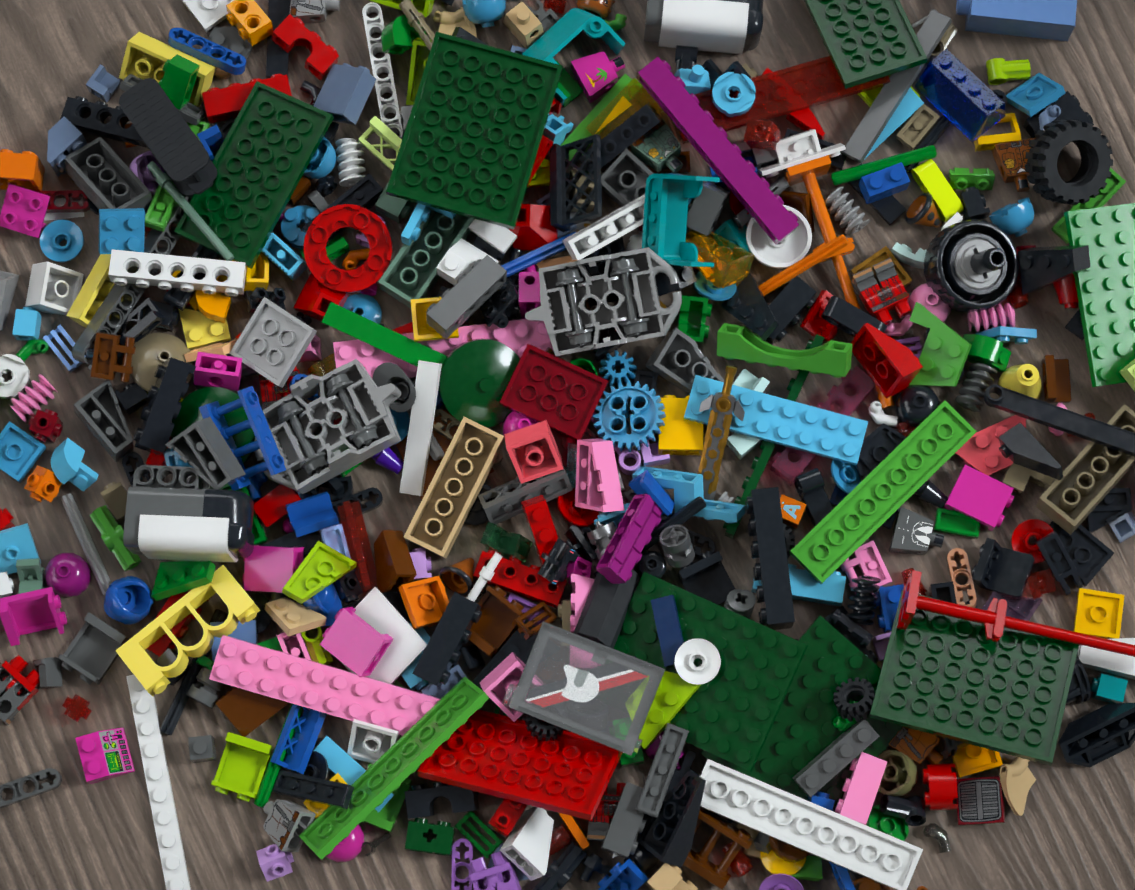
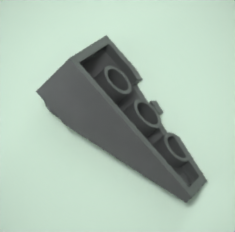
M674 328L655 348L645 365L651 371L658 373L661 378L689 394L692 390L695 375L724 382L721 375L717 374L711 366L709 359L699 350L696 342L677 328Z

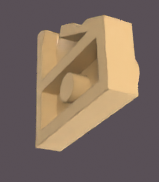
M286 597L268 602L265 605V611L288 636L326 625L327 618L324 615Z

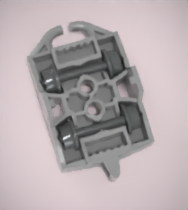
M649 247L539 268L541 306L527 312L525 318L527 320L544 321L555 356L665 336L680 310L682 294L681 291L673 292V302L670 307L662 308L660 306L655 275L659 272L665 273L669 277L671 285L679 283V279L672 266ZM606 261L604 274L590 276L584 266L589 264V267H593L598 262ZM612 293L619 297V302L616 306H610L607 301L608 296ZM589 298H594L597 301V307L592 311L586 307V301ZM614 327L621 338L611 341L610 337L603 338L604 343H599L602 329Z
M357 359L334 369L324 376L320 377L311 374L290 386L291 394L263 410L286 468L285 471L272 476L269 470L264 471V473L272 481L299 491L302 494L401 441L389 408L401 396L400 389L392 383L378 387L365 367ZM320 392L321 397L310 403L304 401ZM342 415V421L334 425L335 417ZM318 426H322V432L315 436L314 430ZM261 449L254 451L258 461L264 459Z

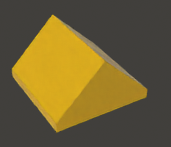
M441 297L411 300L414 342L445 339L426 323L427 309L433 303L437 304L442 299ZM458 328L447 339L459 338Z

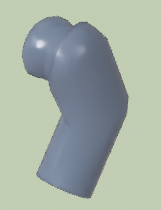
M1058 105L1048 106L1039 115L1040 130H1044L1043 127L1046 124L1051 123L1061 114V109Z

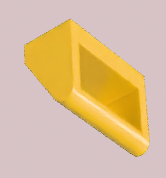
M1015 113L971 117L975 152L993 150L995 144L1022 140ZM1004 122H1010L1012 133L981 136L979 125Z

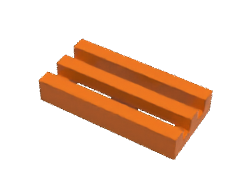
M558 813L583 851L587 849L590 843L573 817Z

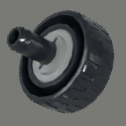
M971 219L944 228L932 239L925 253L924 275L928 287H931L933 292L945 304L949 305L950 309H954L957 312H978L998 305L1012 292L1018 279L1019 258L1012 240L1001 228L984 220Z

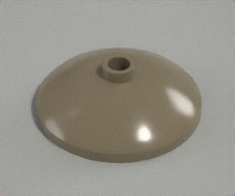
M167 333L148 334L134 344L136 350L132 356L131 366H133V373L131 376L141 388L149 392L152 385L155 386L157 378L154 377L157 366L162 365L170 357L186 362L184 354L189 352L190 349L187 348V345L182 340ZM165 355L167 359L164 360L160 356ZM194 361L187 362L188 364L195 366ZM190 373L187 377L186 381L188 383L190 382L193 376L192 373Z

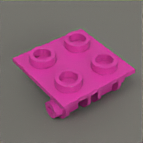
M9 183L0 214V226L39 238L41 231L46 227L44 218L50 196Z

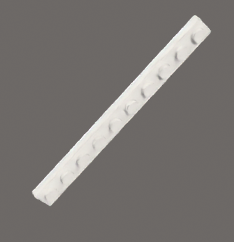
M135 675L126 676L166 890H191L155 697H152L146 691Z

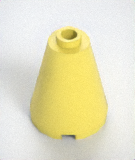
M1031 364L1015 365L1007 368L1001 374L998 385L1035 399H1039L1042 392L1039 372Z

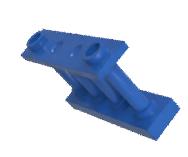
M253 386L237 391L240 398L220 406L219 402L215 401L199 407L203 419L211 417L246 475L230 485L234 491L250 485L249 477L269 470L271 476L286 470L284 459L279 453ZM244 407L248 420L228 427L224 414ZM252 428L256 441L237 448L232 436ZM261 449L265 462L245 469L241 456Z

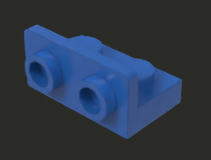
M903 584L888 587L879 586L880 589L876 592L878 599L874 602L879 606L880 615H877L879 628H883L884 634L892 631L901 592L904 587Z

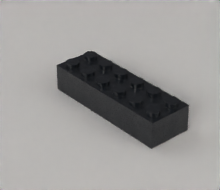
M779 487L753 489L750 495L746 497L745 509L746 514H750L751 517L748 523L749 537L753 536L752 545H750L751 558H756L753 576L754 581L759 583L756 590L757 603H761L760 612H758L759 624L773 630L790 629L795 623Z

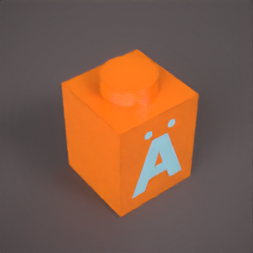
M782 494L780 504L783 523L797 529L807 504Z

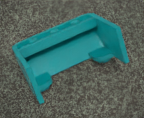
M573 8L524 51L522 55L558 64L553 57L582 30L591 38H601L616 55L622 51L626 43L602 18L583 9ZM557 87L555 98L563 106L567 97Z
M651 174L646 180L642 248L649 247L670 265L714 267L713 262L698 261L696 245L686 242L688 198H697L701 194L703 181L720 182V178Z

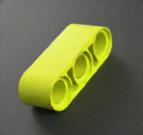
M928 159L911 170L912 176L922 192L932 195L933 202L942 221L945 222L951 219L957 212L961 213L964 211L962 202L932 159Z

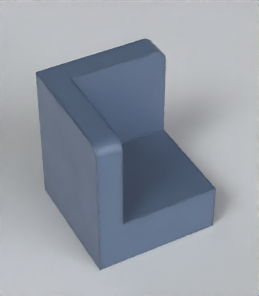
M100 64L86 83V86L90 93L107 103L121 82L109 74L105 67Z

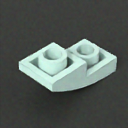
M896 242L891 249V253L898 261L924 269L926 249L919 248L916 254H914L910 247Z

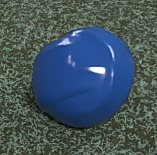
M127 576L113 581L105 594L104 610L106 614L112 619L127 625L140 622L149 614L153 604L150 588L142 579L134 576Z

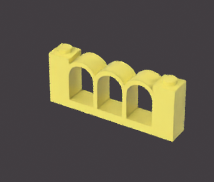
M222 565L214 572L212 583L189 591L119 647L116 652L146 691L153 697L156 694L162 693L167 685L171 683L168 678L177 677L183 673L189 662L188 657L197 658L207 654L212 648L214 637L221 638L222 635L228 636L232 634L237 628L239 621L243 625L245 622L253 620L260 609L227 568ZM217 593L227 605L229 614L224 623L218 626H211L204 622L196 612V609ZM192 613L203 628V637L194 646H184L170 629ZM167 633L178 649V656L173 664L161 667L153 661L145 649Z

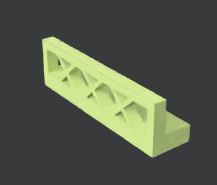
M374 116L369 121L370 127L358 140L393 171L394 165L392 163H395L396 159H386L383 156V149L393 148L396 151L397 158L402 139ZM375 132L380 137V144L371 145L366 139Z

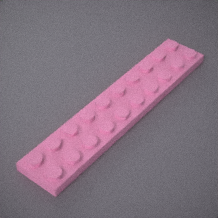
M527 319L509 321L505 328H499L495 324H492L490 327L487 324L463 326L458 328L459 338L417 341L446 356L460 344L481 338L492 339L505 344L520 359L527 344H531L543 351H546L548 347L553 350L544 321ZM414 333L401 334L414 340ZM359 339L333 342L336 368L357 359L362 363L372 379L375 369L379 365L389 362L398 365L409 378L416 377L417 366Z
M222 635L209 678L213 681L350 721L356 719L399 732L398 735L402 736L441 700V698L366 676L360 677L356 673L226 635Z

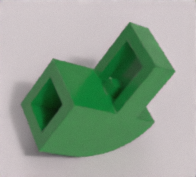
M405 15L397 17L384 27L381 34L383 53L402 55L413 47L412 41L414 39L420 38L414 27H410L408 24V19Z
M963 335V338L972 345L966 359L970 363H984L998 372L1006 370L1011 351L1004 348L1002 342L983 335Z

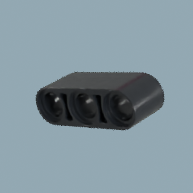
M831 296L821 315L825 321L853 337L857 335L866 323H869L883 333L887 329L883 322L836 296Z

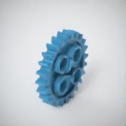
M628 380L625 387L619 382L618 389L610 386L612 392L610 394L606 391L603 392L606 398L600 399L599 403L601 406H597L595 409L599 414L593 415L594 420L598 421L594 426L596 429H600L597 432L599 437L612 441L613 447L618 444L620 451L625 446H627L629 452L632 451L633 446H636L639 451L640 444L642 443L648 447L647 440L656 441L653 434H661L658 426H665L664 421L661 420L666 417L665 412L662 411L665 407L663 403H660L661 397L659 395L655 396L656 392L654 389L649 391L647 384L641 388L639 381L632 386L630 380ZM629 398H631L630 410L632 412V415H630L631 434H627L629 430V423L626 419L629 417ZM639 402H645L642 408H636V405ZM617 403H623L620 409H614V406ZM639 423H645L644 428L635 429ZM617 424H623L622 429L613 430Z

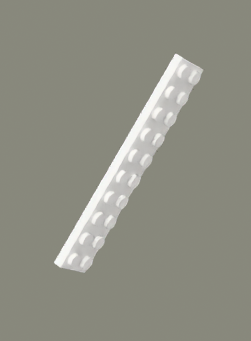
M707 759L701 773V777L706 780L700 807L896 890H907L923 849Z

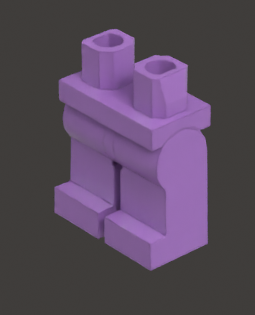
M501 851L491 854L494 867L488 869L484 857L471 860L473 873L470 874V878L473 882L474 890H521L514 864Z

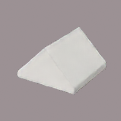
M354 719L347 753L354 759L374 764L399 740V732Z

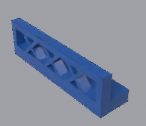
M293 704L270 762L288 770L304 774L327 714L303 707L304 713L299 718L298 711L302 706ZM295 728V736L290 740L289 734L291 729ZM287 749L285 761H280L282 752Z

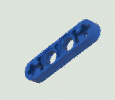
M173 28L170 30L168 43L171 47L233 75H240L245 71L246 59L241 54L183 28ZM193 45H200V46H202L203 48H202V49H195V48H193L192 46H193ZM218 53L222 55V57L215 58L212 56V54Z

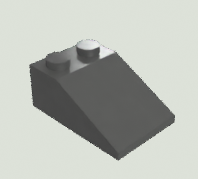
M626 148L601 173V190L622 207L645 194L646 180L654 173Z

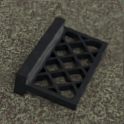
M595 134L562 146L557 143L553 144L549 150L550 225L562 232L570 231V226L602 216L600 136ZM593 143V149L589 155L586 154L584 151L589 144ZM576 149L577 152L570 161L569 151ZM583 154L586 156V159L579 168L575 164ZM592 161L594 162V168L588 175L584 171ZM574 167L578 171L570 181V172ZM583 174L587 178L581 187H578L576 183ZM593 181L594 188L590 194H587L585 190ZM575 187L578 191L570 200V192ZM584 194L587 198L582 206L579 207L576 204ZM593 201L594 211L586 213V209ZM575 207L578 209V212L570 219V212Z

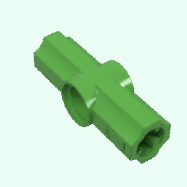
M104 505L94 510L90 514L91 520L102 534V540L110 552L114 553L124 571L132 570L142 562L138 554H132L125 547L123 541L124 529L120 524L118 525L108 507Z

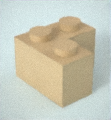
M664 863L646 883L651 890H698L691 881L685 882L682 880V871L678 866Z

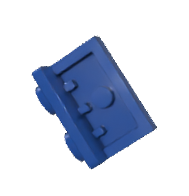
M628 859L623 865L618 862L609 871L612 876L606 875L598 883L600 886L598 890H638L648 880V877Z

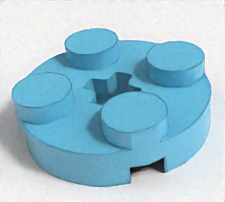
M724 73L715 81L712 89V101L715 107L728 117L742 115L751 109L755 101V85L745 74ZM729 90L738 91V98H731Z

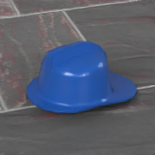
M333 583L303 603L305 607L327 618L324 627L333 625L335 615L342 609L341 600Z

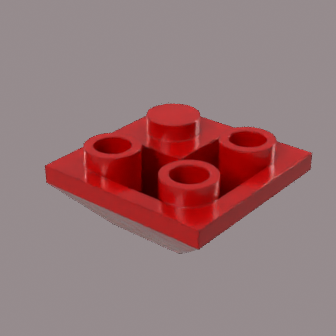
M522 204L515 229L509 228L511 232L517 235V239L513 242V247L519 250H536L558 239V229L550 225V206Z
M310 274L293 308L322 322L330 303L333 302L343 307L350 293L331 290L319 283Z

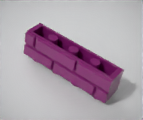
M648 494L634 495L596 567V570L604 575L610 583H625L632 577L631 571L634 565L642 558L641 552L644 546L650 542L654 527L661 521L660 516L663 511Z

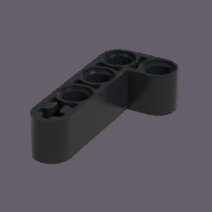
M817 467L796 476L794 479L795 488L802 503L807 504L805 509L814 527L833 510L824 490V480Z

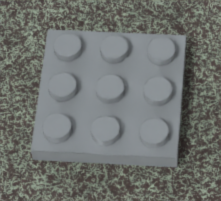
M264 297L229 354L242 358L244 364L283 388L317 333V330Z

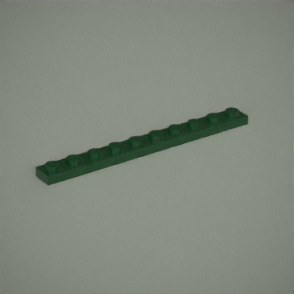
M816 334L814 340L809 339L805 349L821 346L825 337ZM796 370L799 371L796 379L791 378L786 389L790 391L787 400L796 402L809 371ZM762 441L760 449L763 450L760 458L755 456L750 467L754 471L751 477L746 476L741 487L745 489L742 497H736L734 504L745 505L746 497L750 495L751 490L756 489L776 443ZM742 518L735 523L725 522L723 526L726 529L724 536L733 539Z

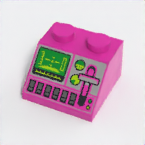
M124 728L97 731L75 738L86 782L89 784L135 772Z

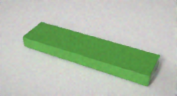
M1110 168L1109 171L1112 172L1110 179H1106L1107 185L1103 190H1098L1099 195L1095 198H1090L1089 202L1073 205L1069 211L1104 206L1126 181ZM1063 216L1051 230L1068 244L1065 216Z

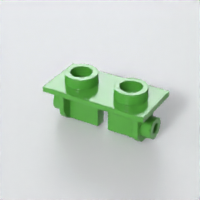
M954 167V169H949V184L952 189L959 190L969 187H975L979 190H992L995 174L989 168H973V173H969V168Z

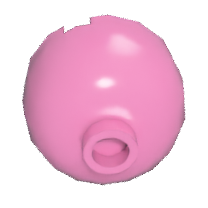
M927 283L915 288L909 296L910 316L916 302L925 306L942 322L946 321L951 312L949 305L945 304L933 292V289L928 287Z

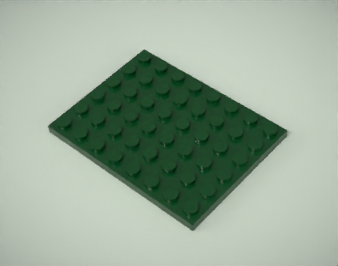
M436 32L389 180L386 195L515 229L563 66Z
M643 572L629 603L614 649L630 656H636L638 659L665 669V671L678 674L675 665L670 667L664 666L651 600L674 595L684 643L691 639H704L711 642L720 654L721 665L715 678L708 683L701 684L670 721V724L689 731L686 742L752 772L808 645ZM699 658L695 659L694 665L697 667L701 666L702 660ZM607 659L605 665L613 663V661ZM641 683L597 695L595 698L629 715L625 702Z
M902 590L869 717L1051 766L1079 644L1004 628L1002 637L999 641L994 642L986 639L984 624L916 609L915 615L906 630L898 629L897 623Z
M820 615L797 640L808 645L752 772L705 750L700 752L706 759L807 801L808 796L792 777L845 732L839 731L838 728L833 726L835 717L841 716L833 700V694L836 692L837 686L842 688L840 683L844 681L847 684V679L850 678L852 682L855 681V678H859L860 682L862 679H866L867 683H871L876 693L881 669ZM855 696L848 701V703H850V701L859 702L863 699L864 696ZM867 714V719L865 720L880 737L863 752L878 758L903 726L870 718V715ZM851 762L818 790L830 794L829 798L835 800L834 806L838 803L839 799L843 798L844 791H842L844 782L846 778L850 779L852 771L849 770Z

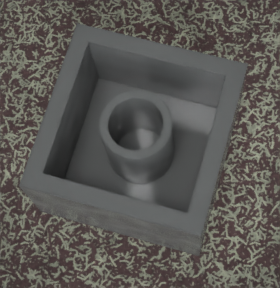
M710 181L704 182L701 194L697 198H693L695 199L693 204L691 203L688 206L687 227L706 236L713 232L731 191Z

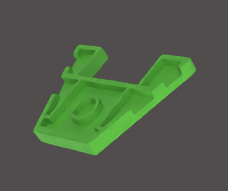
M916 302L909 321L930 328L919 358L923 368L909 385L956 387L972 345L926 309L925 306Z

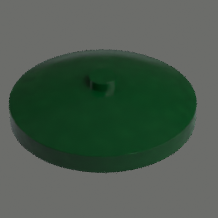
M473 339L457 346L446 357L441 368L438 390L446 410L460 422L463 417H466L484 427H492L503 423L513 410L500 405L499 402L520 361L518 355L505 344L492 339Z
M205 387L189 394L181 402V409L177 418L172 419L174 428L171 433V439L175 438L196 421L203 419L199 407L218 401L220 406L239 399L238 393L223 387ZM244 407L224 414L228 427L248 420ZM252 428L232 436L237 448L255 440ZM253 452L241 456L243 464L250 459Z

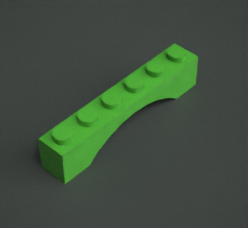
M724 323L717 332V356L724 357L727 360L739 359L745 360L747 363H764L770 367L782 366L787 367L789 370H806L812 374H830L836 378L845 377L851 369V343L830 340L812 349L790 350L773 346L761 340L745 326Z

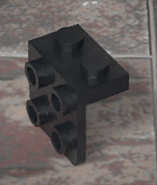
M987 538L985 544L980 548V558L978 564L973 568L972 580L980 588L1014 597H1021L1034 563V557L1030 554L1003 548L996 540Z
M712 551L707 552L700 557V561L696 563L691 562L687 566L680 567L681 570L678 572V577L684 589L717 605L726 602L729 592L735 589L722 564L723 558L719 551L716 553Z

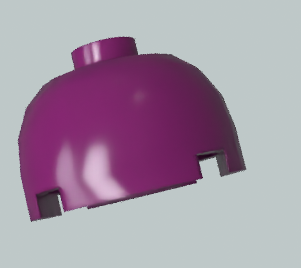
M64 552L54 556L49 561L45 569V579L48 587H52L56 595L63 598L78 596L87 589L91 581L90 568L81 556L75 553Z

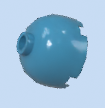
M462 0L463 9L468 20L474 24H481L482 28L495 26L494 21L500 20L506 10V0Z
M323 137L303 174L309 179L323 178L335 167L336 151L325 137Z
M1029 197L1017 200L1019 204L1010 203L996 210L989 216L991 222L1001 228L1007 235L1014 234L1015 237H1019L1027 233L1026 228L1034 220V208Z

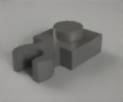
M536 0L535 4L539 9L534 11L530 6L528 8L542 23L545 33L560 18L551 8L545 12L543 3L540 0Z

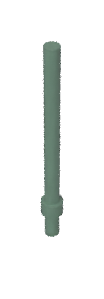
M150 162L147 168L156 177V182L160 187L167 190L224 259L232 261L234 259L233 254L171 183L172 179L167 173H163L154 162Z

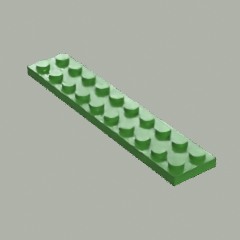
M942 402L789 553L822 584L977 431L948 402Z
M463 677L351 785L354 787L348 808L343 809L329 806L299 835L302 841L321 860L326 855H329L337 844L348 837L350 832L359 823L363 822L377 806L383 803L384 799L393 790H396L410 774L417 770L421 763L432 756L434 751L443 742L447 741L460 726L467 722L468 718L476 710L484 705L489 699L487 694L469 679Z

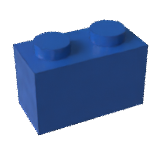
M901 162L861 177L859 188L866 204L907 190L910 179Z

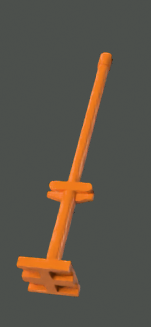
M829 155L789 167L787 172H785V179L789 186L804 181L807 193L810 194L811 204L824 239V243L815 248L813 252L837 238L816 177L827 174L831 165ZM847 238L849 242L847 246L819 263L832 259L846 302L860 309L842 257L852 253L855 248L853 238ZM875 384L882 409L894 406L892 396L886 399Z

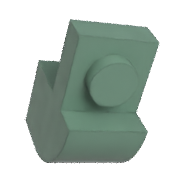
M18 559L16 562L20 580L18 594L46 588L44 567H41L40 559Z

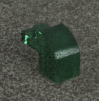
M488 522L480 543L486 546L487 550L499 552L503 557L508 559L513 557L525 563L533 542L520 534L508 532L498 525Z

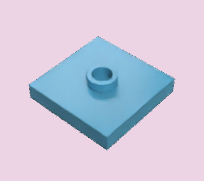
M28 523L0 531V573L6 571L7 574L16 573V562L18 559L39 558Z

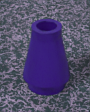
M389 447L371 458L376 461L375 464L396 474H399L404 464Z

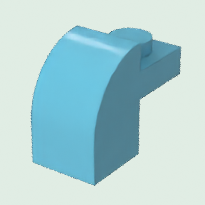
M67 438L54 449L51 457V468L62 484L69 481L84 492L97 481L99 474L81 462L85 450Z

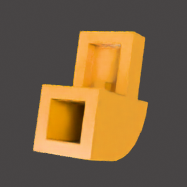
M221 275L216 279L218 282H220ZM196 290V303L199 311L211 320L225 323L231 305V298L217 293L206 294L202 290Z

